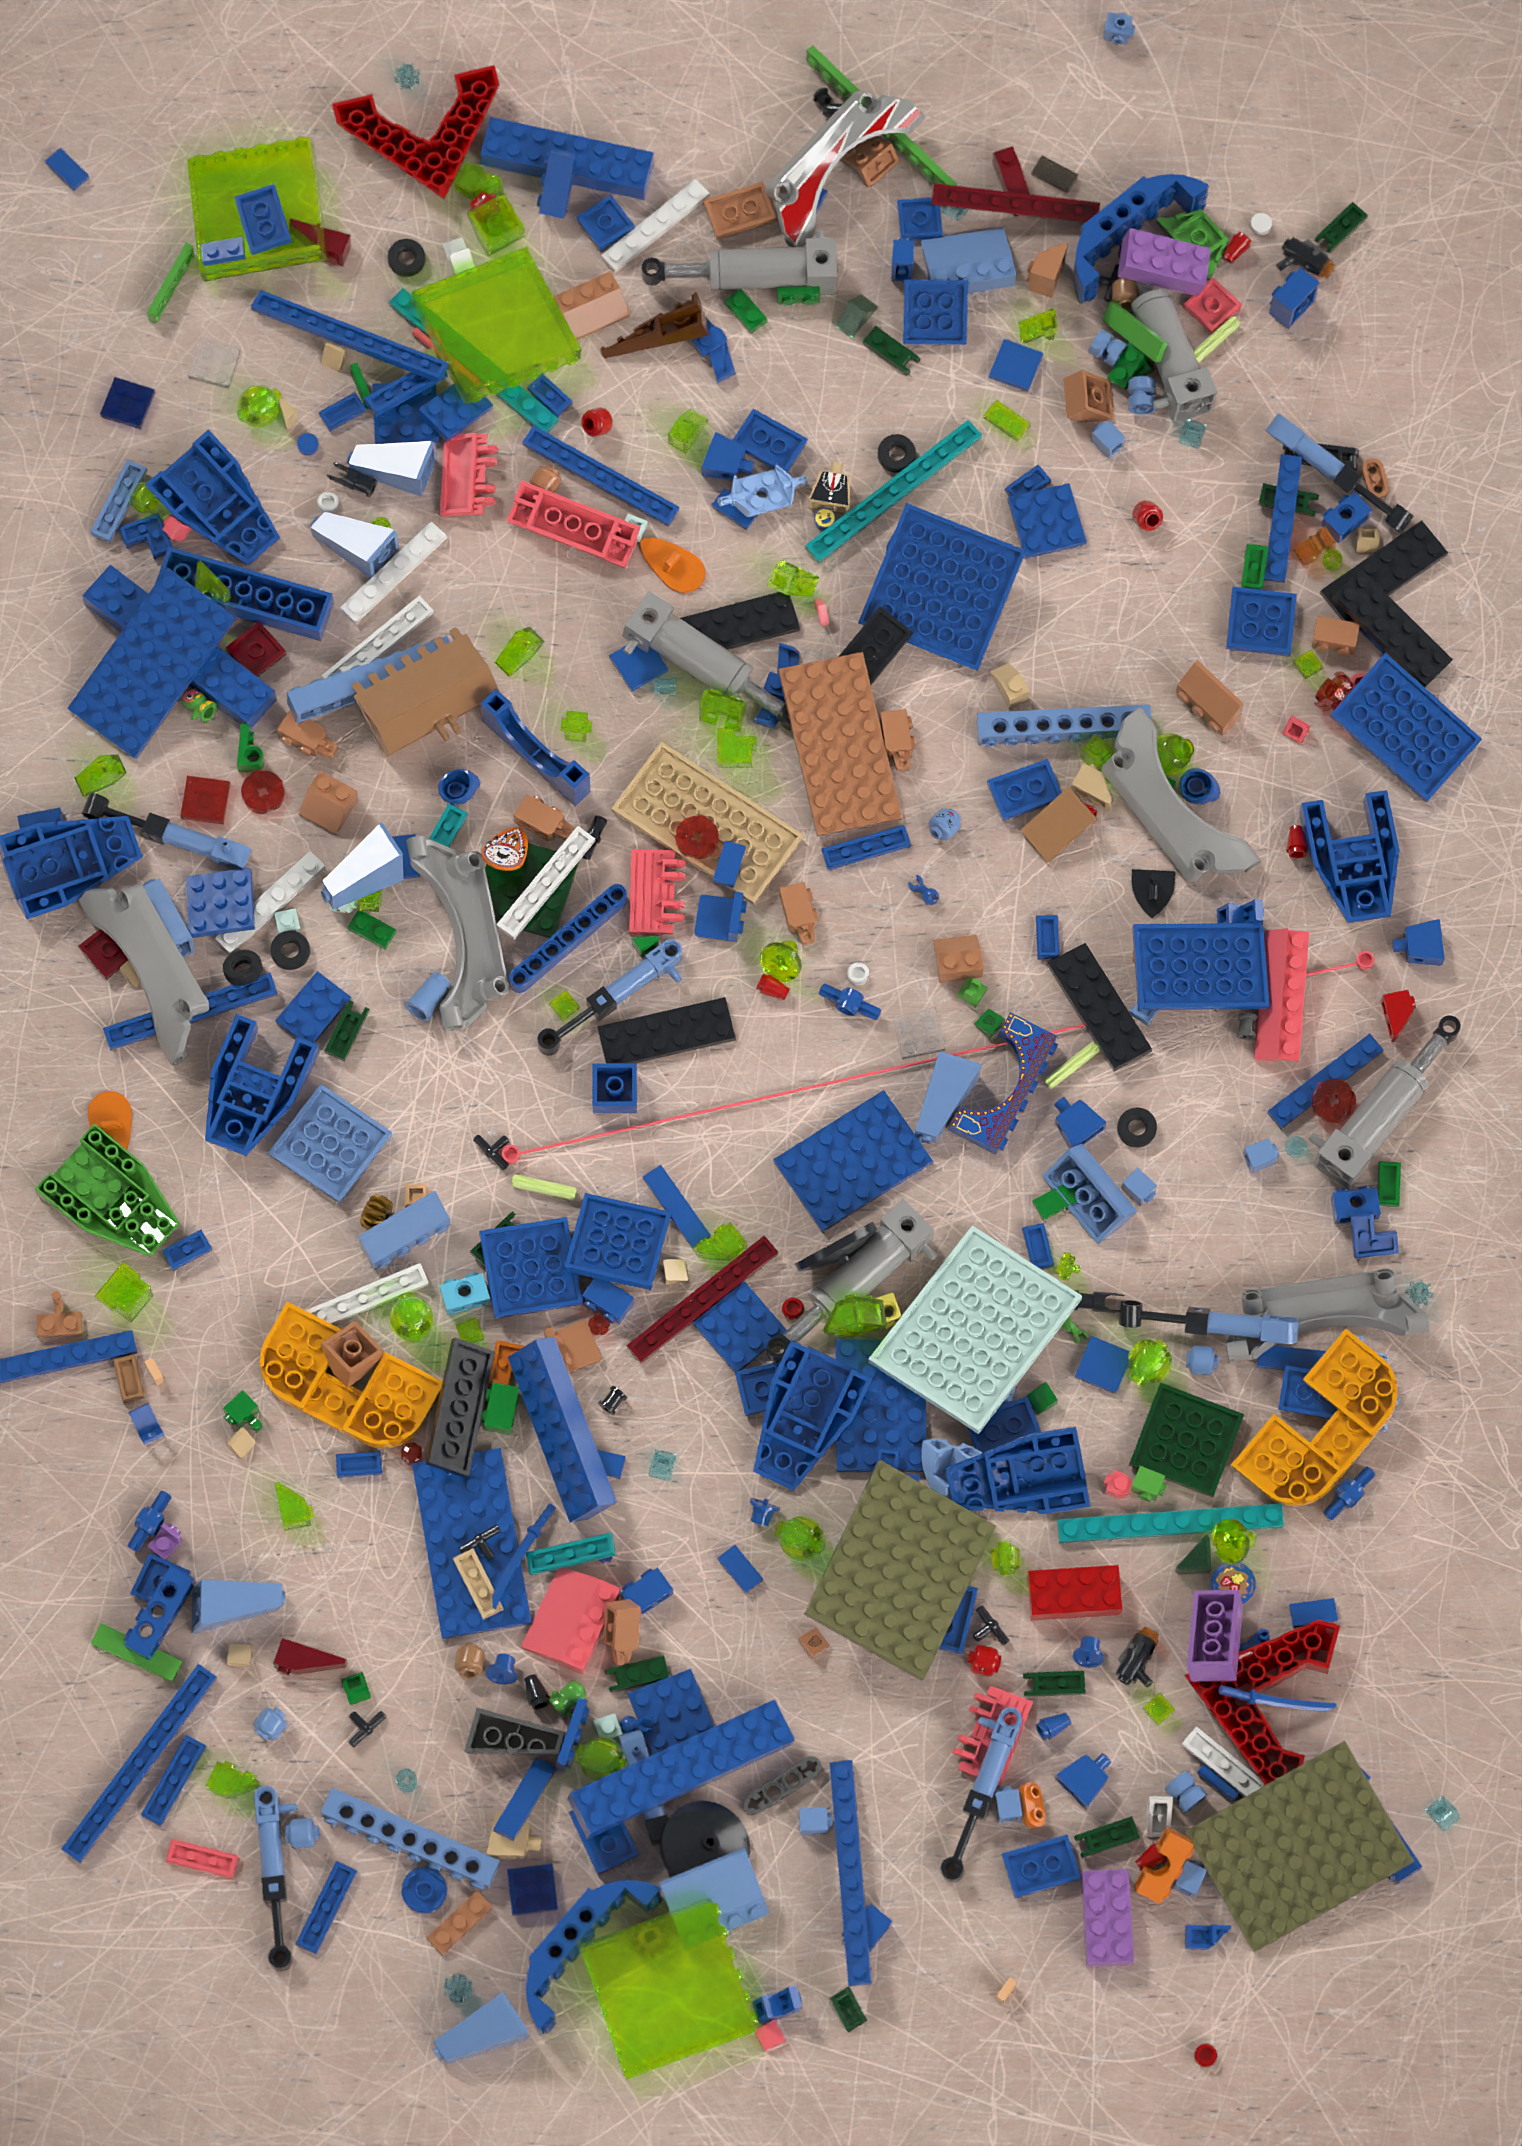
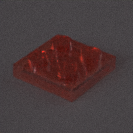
M187 776L180 814L181 819L224 825L231 786L230 781Z

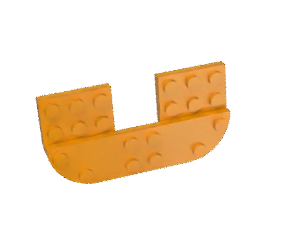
M287 1301L266 1337L260 1353L262 1377L270 1392L287 1405L371 1447L393 1448L415 1437L422 1429L427 1415L439 1396L443 1381L385 1352L363 1392L353 1386L347 1388L339 1379L325 1372L329 1363L321 1347L322 1342L342 1329Z
M1347 1329L1341 1333L1303 1379L1307 1385L1338 1409L1313 1440L1309 1442L1277 1415L1273 1414L1231 1464V1467L1265 1493L1268 1498L1279 1504L1305 1506L1324 1497L1389 1421L1395 1410L1398 1391L1396 1378L1391 1367L1379 1354Z

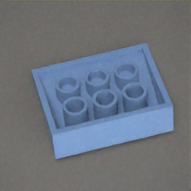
M1003 227L920 241L928 280H968V293L1015 286L1016 272Z
M745 1848L659 1882L675 1931L684 1949L769 1915L764 1896Z

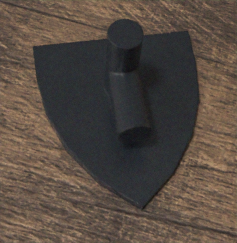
M1132 869V891L1142 910L1151 918L1159 914L1169 903L1174 891L1175 871Z

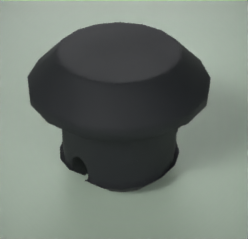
M828 88L817 90L814 93L813 101H818L821 106H824L825 103L829 104L831 97L828 94Z

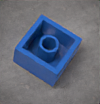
M1301 267L1296 272L1292 271L1285 279V284L1282 287L1280 285L1277 286L1271 294L1273 297L1269 303L1271 305L1269 314L1287 329L1316 301L1320 282Z
M637 1063L592 1064L593 1114L637 1113Z

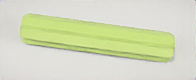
M1230 317L1194 350L1198 363L1239 327L1240 322L1236 317Z
M1091 1042L1044 1079L1046 1086L1049 1089H1053L1098 1054L1100 1049L1097 1044Z
M517 1174L512 1178V1186L570 1200H574L576 1197L577 1188Z

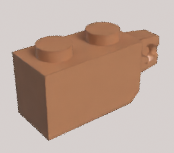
M906 709L880 712L881 731L887 756L889 759H893L897 772L910 770L912 749H916L915 738L910 736L909 729H913L912 718L907 716Z
M290 710L277 729L279 740L287 746L292 744L306 756L312 755L317 757L319 754L332 759L338 750V745L326 737L324 726L311 719L296 724Z
M527 794L513 815L514 823L546 841L554 840L555 837L566 841L576 829L565 820L563 812L559 808L547 806L537 796L531 797Z
M805 882L780 887L779 897L788 930L793 934L797 933L802 946L815 943L814 929L815 921H818V914L816 908L812 909L810 901H813L811 889L806 888Z
M630 1599L605 1603L603 1641L612 1648L613 1662L616 1665L630 1663L632 1650L638 1649V1641L640 1640L639 1623L642 1613L640 1606Z

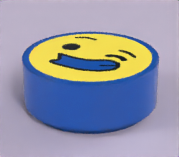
M821 508L815 513L814 523L820 530L824 531L836 522L835 513L831 509Z

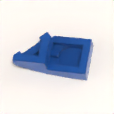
M1186 1925L1185 1949H1210L1231 1929V1925Z

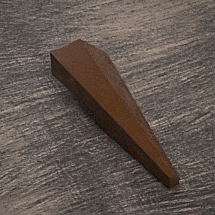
M697 292L692 294V299L684 304L680 302L675 304V309L665 314L659 313L633 329L634 333L625 338L622 336L618 337L617 343L607 348L601 347L603 358L708 336V325Z

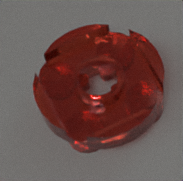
M1338 671L1334 673L1336 677L1332 680L1326 679L1315 695L1318 702H1314V704L1321 711H1328L1330 709L1334 711L1342 702L1341 700L1346 693L1352 690L1354 683L1350 681V677L1344 672Z
M253 771L244 780L241 787L242 799L246 807L257 814H267V812L277 810L285 798L283 781L279 776L270 771ZM266 788L269 794H264L260 797L258 790Z
M706 816L688 817L677 826L675 842L678 850L684 856L701 860L709 857L716 850L719 840L718 829ZM693 834H701V841H692Z
M1327 1079L1317 1084L1312 1094L1313 1113L1325 1122H1342L1354 1112L1356 1095L1349 1087L1350 1085L1344 1080ZM1333 1095H1335V1099L1339 1100L1338 1104H1334V1107L1329 1102V1098H1332Z

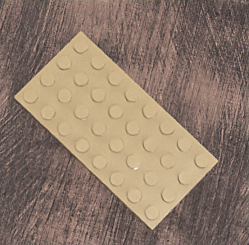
M660 742L611 808V812L669 850H673L675 854L712 878L714 877L725 840L746 846L734 888L725 887L734 893H743V898L753 905L757 903L804 838L802 833L663 742Z

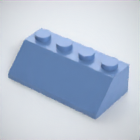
M1083 1144L1068 1149L1042 1176L1050 1187L1056 1189L1069 1204L1068 1209L1097 1244L1122 1227L1137 1212L1135 1207ZM1063 1184L1067 1188L1076 1187L1075 1197L1077 1202L1070 1204L1057 1187Z
M433 1191L359 1235L360 1247L374 1270L377 1268L382 1269L388 1266L395 1257L407 1255L411 1251L410 1248L416 1245L421 1246L428 1242L429 1237L432 1235L444 1233L449 1228L448 1226L451 1225L450 1218L437 1193Z

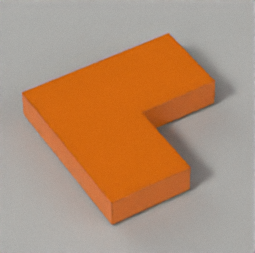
M496 1340L488 1385H492L493 1382L510 1385L513 1370L508 1357L525 1346Z

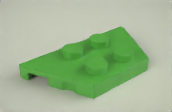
M1202 209L1190 213L1176 214L1175 217L1165 219L1159 217L1156 223L1169 238L1211 248L1207 280L1209 281L1229 239Z

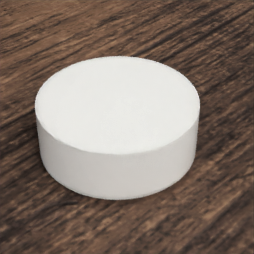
M1258 213L1251 220V230L1257 235H1266L1271 230L1272 220L1267 214Z
M325 492L318 497L317 507L321 513L333 514L338 509L339 500L335 494Z
M860 962L851 964L847 970L849 982L857 986L865 984L869 978L868 967Z

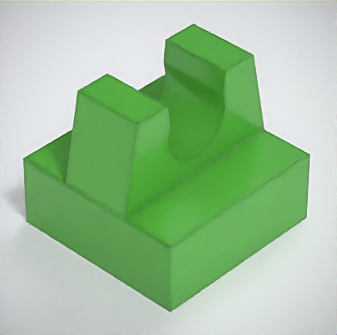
M968 977L958 992L957 997L976 1008L986 993L987 987L980 981Z

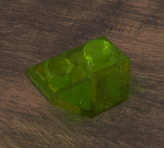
M468 162L454 181L455 191L471 200L482 191L488 194L493 193L494 195L502 194L504 191L503 181L499 176L495 174L490 175L479 165H472Z
M781 559L774 566L767 586L785 595L812 597L820 577Z
M731 1222L726 1226L722 1224L715 1229L713 1236L709 1239L707 1237L703 1238L696 1245V1256L703 1259L731 1261L747 1248V1241Z
M217 1761L205 1787L207 1790L225 1799H230L258 1789L260 1783L256 1780L257 1776L246 1770L242 1773L236 1770V1765L228 1761H224V1763Z

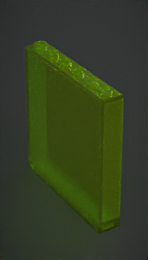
M300 136L294 140H278L275 143L257 144L249 148L238 147L232 151H217L210 155H195L193 158L187 159L199 273L204 282L328 260L315 148L310 137ZM275 184L292 242L252 255L234 197ZM290 218L309 223L315 228L319 244L315 245L289 224ZM238 237L243 238L246 259L209 266L203 265L201 244Z
M527 247L411 291V303L441 360L448 362L449 368L447 371L465 404L470 402L476 403L483 397L496 395L508 387L513 388L526 380H534L542 373H551L564 365H572L581 358V347Z
M710 1898L579 1945L626 2080L757 2032L755 2025L759 2024L755 2012H750L748 2003H751V1999L747 1989H742L740 1982L744 1981L740 1968L735 1969L733 1960L736 1959L733 1947L727 1946L725 1938H728L729 1935L725 1924L720 1925L718 1916H721L717 1902L713 1903Z

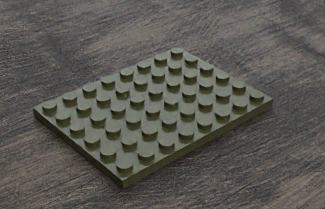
M879 1460L871 1473L804 1615L922 1681L928 1673L996 1525Z
M1345 1740L1185 1831L1188 1838L1192 1840L1197 1854L1254 1953L1414 1862Z

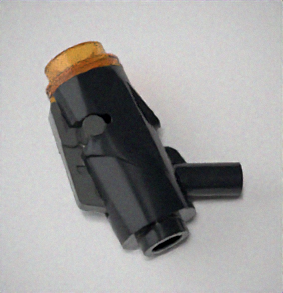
M1295 237L1291 240L1287 238L1281 249L1284 251L1283 255L1286 258L1276 264L1280 272L1291 264L1295 266L1300 265L1303 267V270L1326 279L1330 277L1336 264L1332 263L1328 254L1307 239L1302 242Z
M1143 1627L1142 1630H1139L1127 1644L1128 1646L1118 1658L1120 1665L1115 1672L1118 1675V1681L1129 1686L1130 1683L1135 1684L1139 1679L1145 1687L1152 1685L1153 1681L1145 1673V1665L1148 1660H1151L1154 1649L1159 1642L1157 1640L1159 1637L1157 1632L1148 1627Z

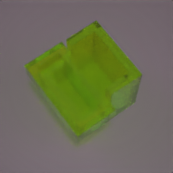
M717 728L718 768H753V751H757V737L735 736V728Z
M122 1262L96 1293L95 1298L110 1310H115L132 1323L154 1295L151 1286L140 1279V1274Z

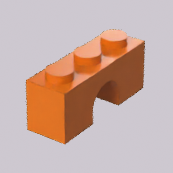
M1166 1826L1156 1844V1848L1159 1853L1167 1856V1863L1160 1870H1152L1144 1866L1133 1885L1136 1892L1161 1904L1163 1899L1166 1900L1172 1890L1171 1884L1174 1879L1177 1880L1183 1871L1182 1865L1186 1859L1189 1860L1193 1854L1194 1844L1192 1840Z

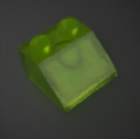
M504 193L467 212L476 237L488 256L525 237V226Z
M858 1294L846 1295L845 1299L836 1302L823 1329L824 1334L856 1337L887 1326L883 1300L873 1299V1296L859 1297Z

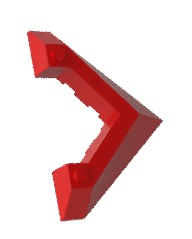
M495 65L454 74V83L458 96L429 141L422 137H417L410 133L408 129L388 121L384 116L377 113L373 94L332 103L336 123L445 200L500 86Z
M1316 1620L1309 1625L1282 1634L1273 1640L1265 1641L1239 1652L1236 1681H1191L1189 1673L1184 1675L1265 1785L1304 1764L1305 1755L1282 1748L1256 1703L1250 1705L1244 1699L1219 1694V1688L1223 1685L1245 1692L1255 1690L1256 1693L1260 1694L1304 1669L1328 1674L1340 1625Z

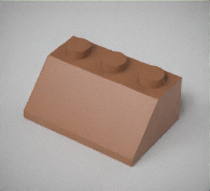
M611 271L554 296V308L572 342L630 316L621 289Z
M1197 660L1178 683L1176 689L1177 697L1183 703H1188L1197 717L1205 719L1213 732H1218L1222 736L1240 720L1244 703Z

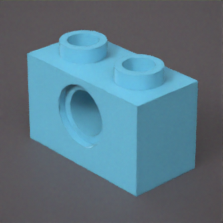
M470 1273L460 1280L455 1278L448 1279L440 1285L448 1316L491 1304L483 1273ZM463 1288L471 1291L465 1297L460 1296L458 1293Z

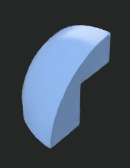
M946 1439L923 1441L922 1465L931 1489L950 1499L946 1467L979 1455L982 1452L964 1443L959 1447L950 1445Z

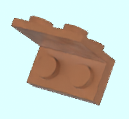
M878 136L871 137L857 144L840 159V161L857 169L864 185L869 188L900 162L892 144Z
M586 1320L554 1331L552 1327L544 1330L545 1338L555 1337L568 1374L602 1360Z

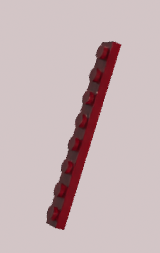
M936 183L933 184L931 205L1083 223L1089 221L1100 211V202Z
M765 1235L627 1344L628 1350L642 1364L732 1290L777 1256V1249Z

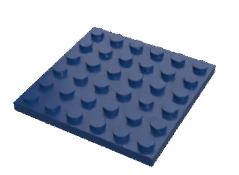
M906 503L858 624L864 626L880 606L913 632L912 637L907 642L908 644L978 671L1026 550Z

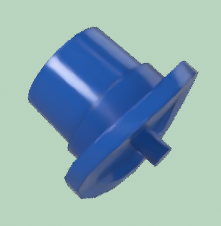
M750 1498V1504L753 1505L750 1521L759 1525L769 1526L774 1511H780L781 1507L769 1504V1499L767 1498L764 1501Z
M1092 1636L1083 1637L1080 1648L1075 1649L1073 1652L1074 1661L1078 1665L1087 1668L1101 1665L1104 1662V1655L1100 1652V1640Z
M498 1654L495 1663L489 1665L486 1670L488 1679L493 1683L502 1685L514 1683L518 1678V1675L514 1672L515 1658L508 1654Z

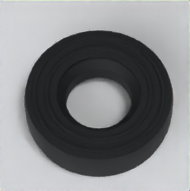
M412 239L396 241L390 247L387 255L391 270L403 277L418 274L423 269L426 261L423 247ZM410 251L414 254L415 259L411 264H402L398 260L400 253Z
M893 434L881 441L877 456L884 469L899 473L915 461L916 449L908 437L901 434ZM892 447H901L905 451V456L901 460L891 459L888 452Z
M288 930L281 932L272 941L270 948L271 957L275 964L282 969H298L307 962L310 956L309 942L304 935L297 931ZM285 944H296L299 948L298 954L292 958L285 957L282 954V948Z
M250 950L236 951L230 954L223 962L224 976L228 982L234 985L250 984L256 981L262 974L263 965L257 953ZM248 963L251 965L246 971H235V968L240 964Z
M1135 1107L1126 1110L1120 1116L1117 1132L1120 1139L1126 1145L1135 1148L1144 1147L1154 1139L1157 1132V1122L1148 1110ZM1133 1120H1141L1145 1124L1146 1130L1141 1135H1134L1129 1131V1123Z

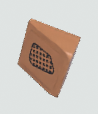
M817 1627L798 1638V1642L811 1659L830 1646Z

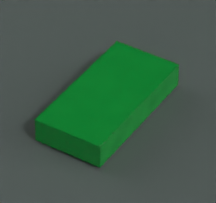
M356 362L350 365V372L362 403L367 410L370 408L365 404L364 398L371 394Z
M1379 1161L1377 1192L1380 1206L1399 1207L1400 1162Z
M1064 1184L1057 1187L1070 1204L1077 1202L1075 1197L1076 1187L1067 1188ZM1056 1189L1032 1201L1043 1221L1067 1209L1069 1206Z

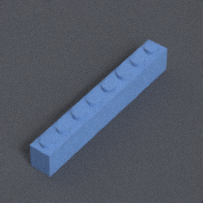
M448 636L442 637L446 644L450 643ZM434 639L422 645L416 644L402 652L396 651L382 659L376 658L368 664L356 665L348 671L334 673L323 680H314L306 686L292 688L287 692V704L296 724L357 703L354 699L356 693L352 688V684L360 682L362 687L367 689L372 686L368 675L375 672L380 680L385 679L389 676L384 668L386 665L391 663L397 671L405 668L401 661L402 656L407 654L415 662L421 659L417 648L424 645L429 653L437 650L433 642Z

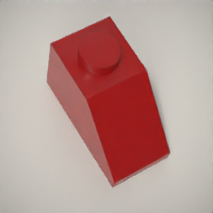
M1408 989L1384 994L1380 1001L1391 1042L1397 1040L1416 1008L1414 996H1410Z

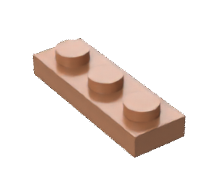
M476 1891L426 1938L443 1956L484 1918L493 1907Z

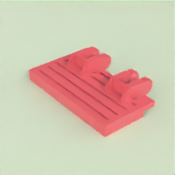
M457 434L448 442L444 440L440 515L442 517L482 515L484 506H493L495 504L494 498L478 497V495L495 493L496 486L488 484L476 485L485 483L486 467L497 465L496 458H480V455H490L498 452V447L495 445L478 446V444H487V434Z
M632 849L629 935L673 934V924H664V922L684 921V915L664 913V909L685 908L683 901H674V883H665V881L685 880V874L682 872H665V868H684L686 866L684 860L675 859V852L673 850Z
M990 1685L987 1693L988 1696L975 1693L973 1698L993 1706L991 1712L980 1709L977 1706H970L968 1711L997 1722L1002 1710L1013 1707L1019 1710L1023 1721L1014 1747L1010 1751L997 1786L1001 1787L1033 1702ZM1008 1715L1004 1722L1010 1726L1014 1725L1017 1722V1717L1015 1715ZM977 1719L971 1734L972 1738L960 1734L957 1738L961 1743L977 1748L975 1754L960 1748H954L952 1751L953 1754L972 1762L970 1764L961 1760L958 1770L974 1778H977L994 1731L979 1724V1719Z

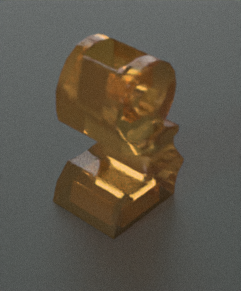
M1323 527L1314 536H1309L1307 540L1299 543L1293 549V552L1301 561V564L1306 565L1317 560L1322 550L1326 549L1327 552L1334 550L1336 541L1328 529Z

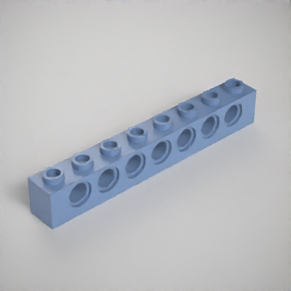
M1150 704L977 713L978 745L992 747L996 744L1014 746L1018 743L1035 745L1039 742L1047 741L1048 743L1056 744L1067 740L1073 743L1087 739L1095 742L1107 738L1116 740L1122 721L1139 707L1151 719ZM1110 722L1113 726L1107 728L1102 723ZM1088 723L1091 727L1085 729L1080 724ZM1067 724L1070 728L1063 730L1059 725ZM1045 725L1048 729L1041 731L1037 726ZM1023 726L1026 728V731L1019 732L1016 730V727ZM1002 727L1005 731L998 733L994 729Z
M334 1788L331 1789L321 1811V1815L326 1823L336 1826L337 1823L345 1826L344 1830L353 1835L361 1833L371 1843L377 1845L379 1842L387 1845L386 1848L394 1853L399 1854L400 1851L407 1853V1858L418 1863L423 1860L429 1863L428 1867L438 1872H441L442 1869L450 1872V1877L462 1881L463 1878L471 1881L470 1885L479 1890H483V1888L490 1889L500 1866V1860ZM343 1809H352L353 1815L350 1818L341 1817ZM366 1817H371L374 1819V1824L366 1828L361 1825L362 1820ZM387 1826L395 1829V1833L390 1837L382 1834L383 1829ZM406 1836H414L416 1842L411 1846L405 1845L403 1840ZM427 1845H435L437 1851L433 1855H427L424 1852ZM448 1854L458 1856V1860L454 1864H448L445 1858ZM476 1863L479 1869L475 1873H469L466 1871L467 1865Z

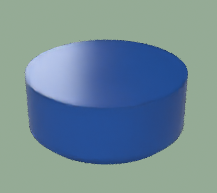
M311 433L302 434L297 440L299 452L307 456L316 453L319 448L317 437Z

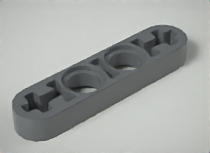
M813 1756L806 1757L749 1794L744 1800L745 1812L751 1816L759 1815L816 1778L821 1772V1762L819 1759ZM808 1762L816 1764V1772L813 1773L810 1770L804 1773L806 1779L803 1780L801 1773L797 1769L801 1768L802 1772L807 1768ZM795 1774L799 1781L796 1785L790 1786L785 1781L786 1776ZM775 1786L779 1789L780 1794L776 1798H770L766 1794L767 1789ZM762 1792L764 1799L768 1803L765 1805L764 1801H761L758 1804L757 1810L754 1808L749 1809L750 1800L758 1801L761 1799L759 1793Z

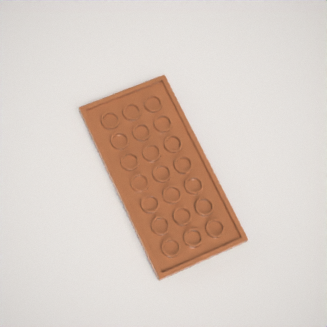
M863 652L779 669L778 674L817 837L901 820L902 815Z

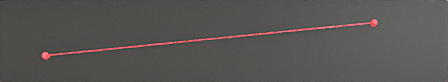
M1362 951L1358 954L1356 962L1306 973V976L1355 965L1362 970H1369L1373 966L1374 956L1369 951ZM1080 1024L1049 1032L1055 1034L1077 1028L1085 1027V1025ZM1005 1041L975 1049L952 1053L950 1055H963L980 1050L1007 1045L1009 1043ZM937 1057L519 1152L516 1146L507 1145L502 1150V1158L508 1164H514L522 1154L936 1061Z

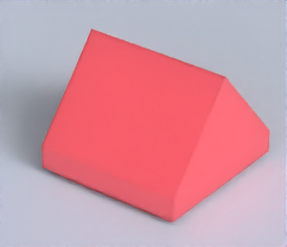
M1291 715L1282 734L1301 744L1310 731V725Z

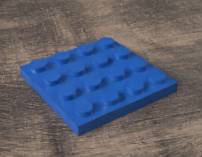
M585 1193L564 1271L651 1290L671 1219V1212Z
M567 1217L479 1231L494 1319L583 1304L578 1274L564 1271L571 1245Z

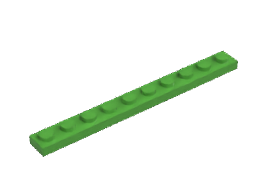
M813 45L807 49V64L812 69L818 70L823 80L827 83L830 82L841 97L845 96L848 99L855 91H860ZM864 97L861 100V105H863L865 102ZM905 133L881 134L882 137L888 138L893 143L894 148L898 152H903L907 156L908 161L913 166H917L927 180H932L936 184L957 186V183Z

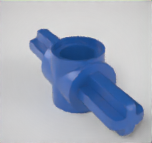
M823 984L820 988L819 995L835 1002L836 1008L845 1015L854 1016L860 1013L873 1020H877L880 1016L881 1009L865 1002L863 994L853 988L847 987L841 991L827 984Z
M1367 1466L1354 1479L1347 1478L1334 1492L1335 1499L1323 1510L1324 1515L1328 1519L1334 1520L1345 1507L1348 1509L1352 1508L1363 1497V1488L1375 1477V1472Z
M160 1491L151 1507H144L135 1520L137 1530L127 1545L129 1549L139 1552L147 1537L155 1536L159 1532L165 1519L162 1513L172 1498L170 1494Z

